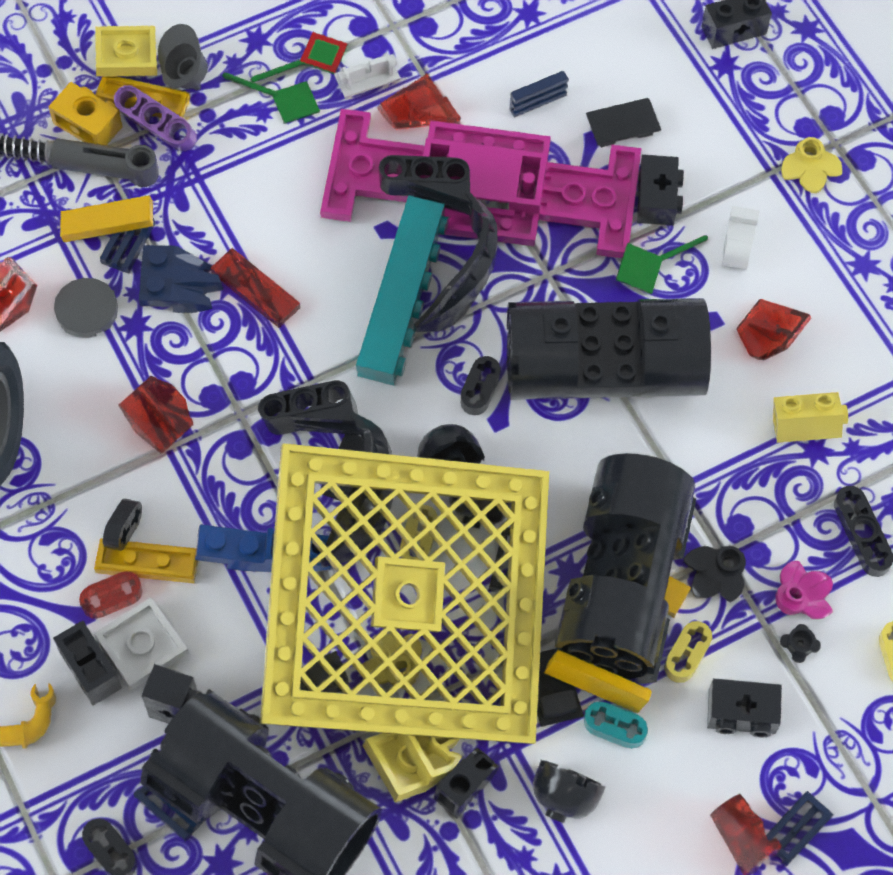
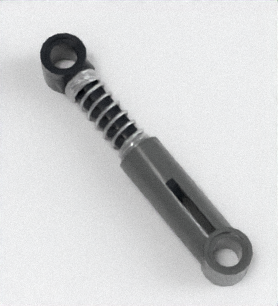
M0 133V157L5 155L10 159L13 156L16 160L21 157L24 161L30 159L32 162L38 160L40 163L46 161L54 169L129 179L134 185L139 187L151 186L159 177L154 150L146 145H136L127 149L56 138L55 141L47 140L44 143L41 139L37 142L33 141V138L25 140L23 136L21 139H17L16 135L10 138L8 134Z

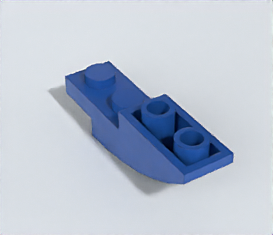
M200 524L195 560L227 564L226 569L271 572L274 529L268 528L267 532L264 533ZM316 534L326 545L329 536ZM310 542L309 563L321 553L312 542ZM318 562L312 568L315 571L331 570L332 566L322 567L320 562Z

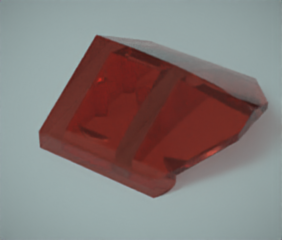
M11 257L5 258L0 263V332L29 312L37 289V284Z
M759 299L736 330L748 354L757 360H766L787 350L812 318L808 313Z
M149 376L118 404L133 431L160 454L194 425L192 418H190L186 399L174 385L153 376Z

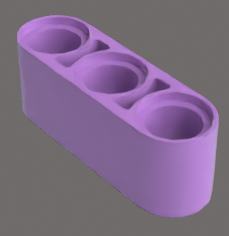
M125 85L116 91L114 103L126 118L176 150L187 151L195 145L197 141L195 130L184 118L133 86ZM137 97V102L133 107L125 108V102L128 98ZM162 113V118L158 123L149 124V119L153 114ZM187 129V134L182 140H174L177 130Z

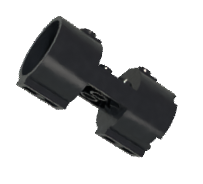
M704 298L638 299L637 302L574 303V301L508 302L506 363L510 400L706 395L708 392L711 372V332L708 307Z
M634 453L614 454L600 460L597 465L583 523V530L591 539V544L587 550V561L583 576L571 579L567 589L554 645L556 651L561 650L637 684L657 682L670 619L667 618L669 605L664 598L673 560L684 558L696 498L693 497L696 487L695 481L685 470L666 460Z
M210 689L207 690L206 694L200 691L188 700L165 728L164 732L166 735L161 742V750L153 749L149 759L142 766L141 784L195 823H198L202 817H210L222 809L262 837L264 841L257 848L254 865L268 875H346L372 837L379 823L382 809L354 790V786L350 784L344 775L334 773L327 767L325 769L318 768L303 780L293 767L283 766L274 760L269 751L264 748L269 727L266 724H260L259 716L249 714L242 708L240 710Z

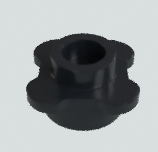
M798 624L790 634H783L780 638L781 646L789 650L792 654V660L796 663L804 662L806 656L819 652L821 648L820 641L815 638L814 633L804 624ZM802 641L803 646H799L797 642Z

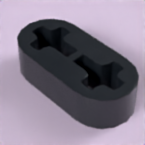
M483 356L476 359L462 388L460 397L461 408L469 415H480L487 410L499 383L501 368L499 362L493 357ZM490 368L491 373L487 375L484 382L481 381V371ZM476 390H480V400H477L475 404L470 403V398L474 397Z
M126 498L120 501L104 529L103 546L105 548L122 551L126 547L140 523L142 515V503L140 501Z
M101 818L89 821L83 828L82 839L87 849L108 875H133L137 868L136 857L114 827L107 820ZM98 829L100 832L107 830L104 834L109 843L107 847L104 848L98 840L91 843L94 839L92 834L94 830ZM115 851L122 859L126 856L129 857L126 859V869L122 870L119 867L112 869L115 865L114 860L110 856L112 852Z

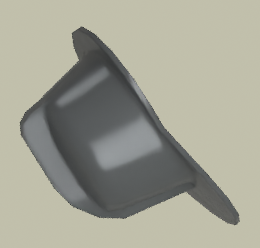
M180 23L165 31L158 45V59L164 84L169 88L177 89L181 87L199 90L201 89V82L208 72V63L201 52L198 36L195 30L187 24Z

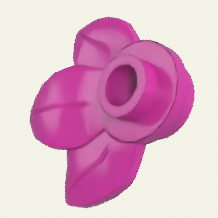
M798 560L789 562L779 575L781 586L776 591V604L778 608L788 615L802 612L812 619H823L831 615L833 610L824 599L833 587L831 577L820 571L807 573Z

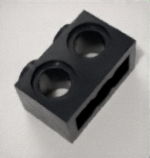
M83 620L53 637L59 653L92 706L122 689L118 675Z

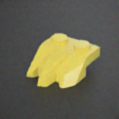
M380 733L366 738L363 744V748L395 803L429 790L448 775L462 758L459 753L449 751L460 740L457 738Z

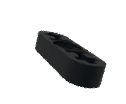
M845 486L839 490L834 500V509L863 570L870 576H883L893 564V552L864 492L855 486ZM846 497H848L850 501L856 500L854 511L857 516L854 517L852 520L850 519L852 518L854 511L851 505L843 504ZM858 524L868 525L872 530V536L869 538L859 537L855 532V526ZM875 542L877 543L875 544L873 551L876 557L884 558V561L881 566L878 564V562L870 561L873 556V551L870 546L873 545Z

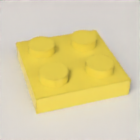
M95 26L96 77L157 76L155 26Z

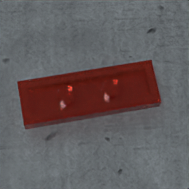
M233 248L210 267L212 274L218 275L220 281L278 328L301 308L299 301Z

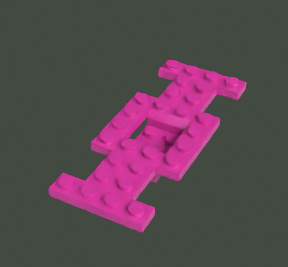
M341 109L320 210L321 218L351 222L356 196L406 202L408 196L388 195L380 188L379 164L387 156L453 157L463 159L469 165L470 192L475 198L509 203V210L487 207L493 214L497 224L498 242L535 247L538 221L540 220L600 228L596 255L615 258L623 257L626 244L630 242L642 148L611 144L608 170L547 162L551 136L431 121L425 146L368 138L371 112ZM389 174L387 176L396 177L398 174ZM421 175V176H419V177H420V178H428V177H430V176H428V175ZM458 176L450 177L454 180L460 179V177ZM445 208V216L449 217L445 235L478 239L471 228L469 215Z

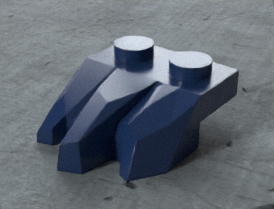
M143 245L139 292L140 306L172 307L173 313L206 311L212 309L210 298L205 295L223 290V286L218 275L209 273L214 266L186 250L170 245Z

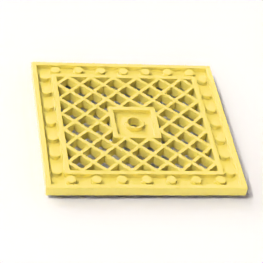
M283 443L280 449L260 724L536 744L549 471ZM315 483L326 484L314 494ZM338 486L356 487L359 489L347 497ZM328 489L341 502L331 513L317 499ZM372 489L393 492L381 501ZM362 492L375 506L365 516L352 503ZM406 493L426 495L414 504ZM396 495L408 508V511L398 519L385 506ZM439 496L456 497L458 499L447 507ZM429 499L441 512L431 523L418 509ZM472 499L492 502L480 510ZM462 502L474 515L464 526L452 513ZM505 503H511V510ZM495 506L507 519L497 529L485 516ZM314 507L323 519L312 528ZM344 507L357 521L346 532L333 518ZM378 511L390 523V526L380 535L367 521ZM412 514L424 527L414 538L401 525ZM445 517L457 531L447 541L434 528ZM477 521L490 534L480 544L467 531ZM326 523L339 536L328 547L315 534ZM510 525V540L508 543L500 533ZM360 526L373 540L362 550L349 537ZM394 529L406 543L396 553L383 540ZM427 533L439 545V548L429 557L416 543ZM460 536L472 548V551L462 560L450 547ZM492 540H495L505 552L495 563L483 550ZM310 542H312L321 553L309 563ZM341 542H344L355 555L344 566L331 553ZM377 545L386 557H376L374 567L365 554ZM411 548L420 560L402 559L399 557ZM443 551L455 564L446 574L445 562L433 561ZM475 555L488 568L478 578L465 565ZM324 557L337 571L325 582L312 568ZM508 559V576L506 577L498 567ZM358 560L370 573V576L359 585L347 572ZM458 570L471 583L460 594L448 581ZM491 574L503 585V588L493 597L481 584ZM309 575L318 588L307 597ZM340 576L352 589L341 601L328 587ZM374 580L373 598L371 601L362 589ZM410 585L415 589L417 597L413 604H406L401 600L400 589L402 586ZM445 589L453 600L443 608ZM474 589L486 601L476 612L464 600ZM321 592L334 605L322 617L310 603ZM507 593L505 612L497 601ZM355 595L368 608L357 620L344 606ZM457 604L468 616V619L458 628L446 615ZM490 607L502 620L491 631L479 618ZM307 611L316 623L304 632L305 612ZM337 611L350 624L338 636L326 622ZM370 615L371 627L383 628L373 638L360 625ZM443 623L451 634L439 644L430 632H441ZM472 623L484 635L474 646L462 634ZM319 627L332 640L320 652L307 638ZM505 627L503 646L495 635ZM396 629L415 630L417 632L405 641ZM353 630L366 643L355 654L342 641ZM387 633L400 646L389 657L376 644ZM421 636L433 648L422 660L410 647ZM454 639L467 652L456 662L444 650ZM488 641L500 654L489 665L477 652ZM304 645L313 658L302 667ZM335 646L348 659L336 671L323 657ZM369 649L382 662L371 673L358 660ZM403 652L415 664L404 676L392 663ZM437 654L449 667L438 679L426 666ZM470 658L482 670L472 681L460 669ZM316 662L329 675L318 687L305 674ZM501 662H503L502 681L493 671ZM351 665L364 678L352 690L339 676ZM385 668L398 681L386 692L374 679ZM419 670L431 683L420 695L408 682ZM453 673L465 686L454 697L442 685ZM486 676L498 689L487 700L475 687ZM300 681H302L310 691L300 690ZM334 681L344 694L321 691ZM369 684L378 696L355 694ZM400 687H403L412 699L392 698L390 696ZM436 689L446 702L424 699ZM470 692L479 704L457 702ZM501 696V705H492Z

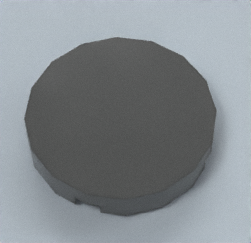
M81 278L71 281L61 288L55 298L54 311L58 323L66 333L75 337L91 338L97 336L96 333H100L103 330L105 332L111 328L117 318L118 303L114 291L107 283L96 278Z

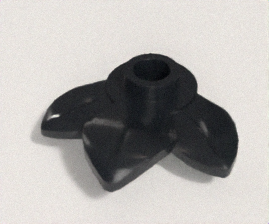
M701 546L690 551L684 557L683 562L697 572L692 583V594L695 597L710 598L721 593L722 597L731 603L741 595L744 589L742 573L746 566V559L738 548L724 546L717 550L709 546ZM731 560L734 566L731 568L726 567L723 561Z

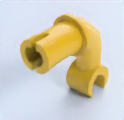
M48 683V694L41 699L36 684L31 688L30 695L36 708L35 714L30 721H21V725L0 726V747L22 745L23 749H27L28 745L35 743L46 733L51 723V708L56 703V694L50 683Z

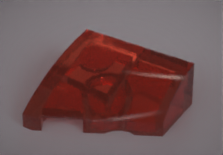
M425 74L406 88L404 87L381 102L377 107L381 115L395 130L430 126L431 121L457 123L461 120L446 96H442L428 74Z
M740 793L725 801L710 814L743 875H750L756 872L764 861L776 856L782 847L777 838L768 841L763 821L752 811L748 802Z

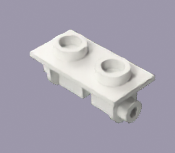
M388 53L365 64L361 63L349 68L343 67L342 71L334 74L345 98L401 80L395 67L397 66L396 57L394 54L388 55Z

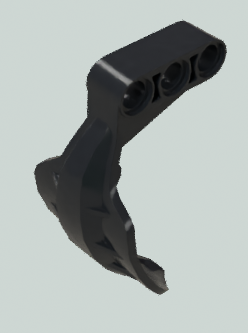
M403 155L387 156L379 164V184L383 192L388 195H409L445 204V208L469 215L471 228L478 237V243L472 256L460 272L442 290L428 310L413 324L414 332L442 331L454 325L466 314L477 299L480 291L486 285L494 269L497 255V224L488 208L470 192V169L467 162L463 159ZM398 174L396 177H389L387 175ZM421 175H428V176H430V177H428V178H420L419 176H421ZM458 176L460 177V179L454 180L450 177Z
M334 380L269 394L261 399L258 404V412L268 430L273 434L282 435L296 431L361 435L365 443L364 452L393 455L382 429L372 421L358 415L354 397L348 385L343 381ZM352 487L347 497L351 496L359 488ZM372 489L381 501L393 492ZM363 492L352 501L353 505L363 516L375 507ZM393 499L385 505L389 509V511L391 509ZM345 507L335 518L336 522L345 532L357 522ZM378 511L367 521L380 535L387 520ZM361 526L349 536L360 550L373 541ZM331 529L326 547L339 538L333 529ZM341 542L331 551L340 563L350 561L355 556L344 542ZM325 557L319 561L322 567L332 566Z

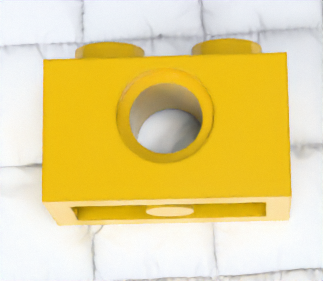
M70 82L48 106L52 123L82 142L107 145L123 127L120 111L115 104L110 101L101 100L87 87H79L73 82Z

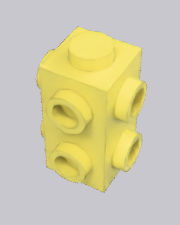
M838 392L773 397V425L777 443L842 438L843 424H848L847 405H841Z

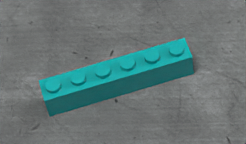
M408 195L356 363L357 377L394 386L397 376H403L407 358H404L403 354L405 348H411L415 336L414 329H412L414 318L419 319L423 310L424 301L420 300L422 291H428L431 284L432 273L428 271L431 262L437 263L441 245L437 244L440 234L445 235L448 227L449 217L445 216V204Z

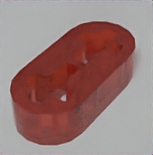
M124 571L89 585L80 593L79 602L82 611L86 616L97 619L128 607L141 598L143 592L142 584L136 574ZM128 582L132 586L130 594L121 591L123 583ZM95 595L98 599H101L100 606L96 608L90 604V598Z

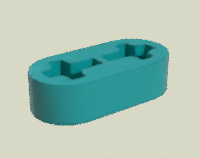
M601 701L592 703L586 709L584 725L592 735L630 749L640 747L646 740L648 726L641 716ZM599 712H603L605 714L604 719L608 722H602L600 726L595 725V718L591 715L597 716ZM631 724L636 725L637 732L641 735L635 734L633 739L628 738L627 730L618 726L629 729Z

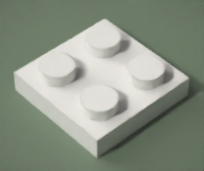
M152 597L94 632L96 640L130 690L148 680L154 664L167 668L189 654L188 648Z

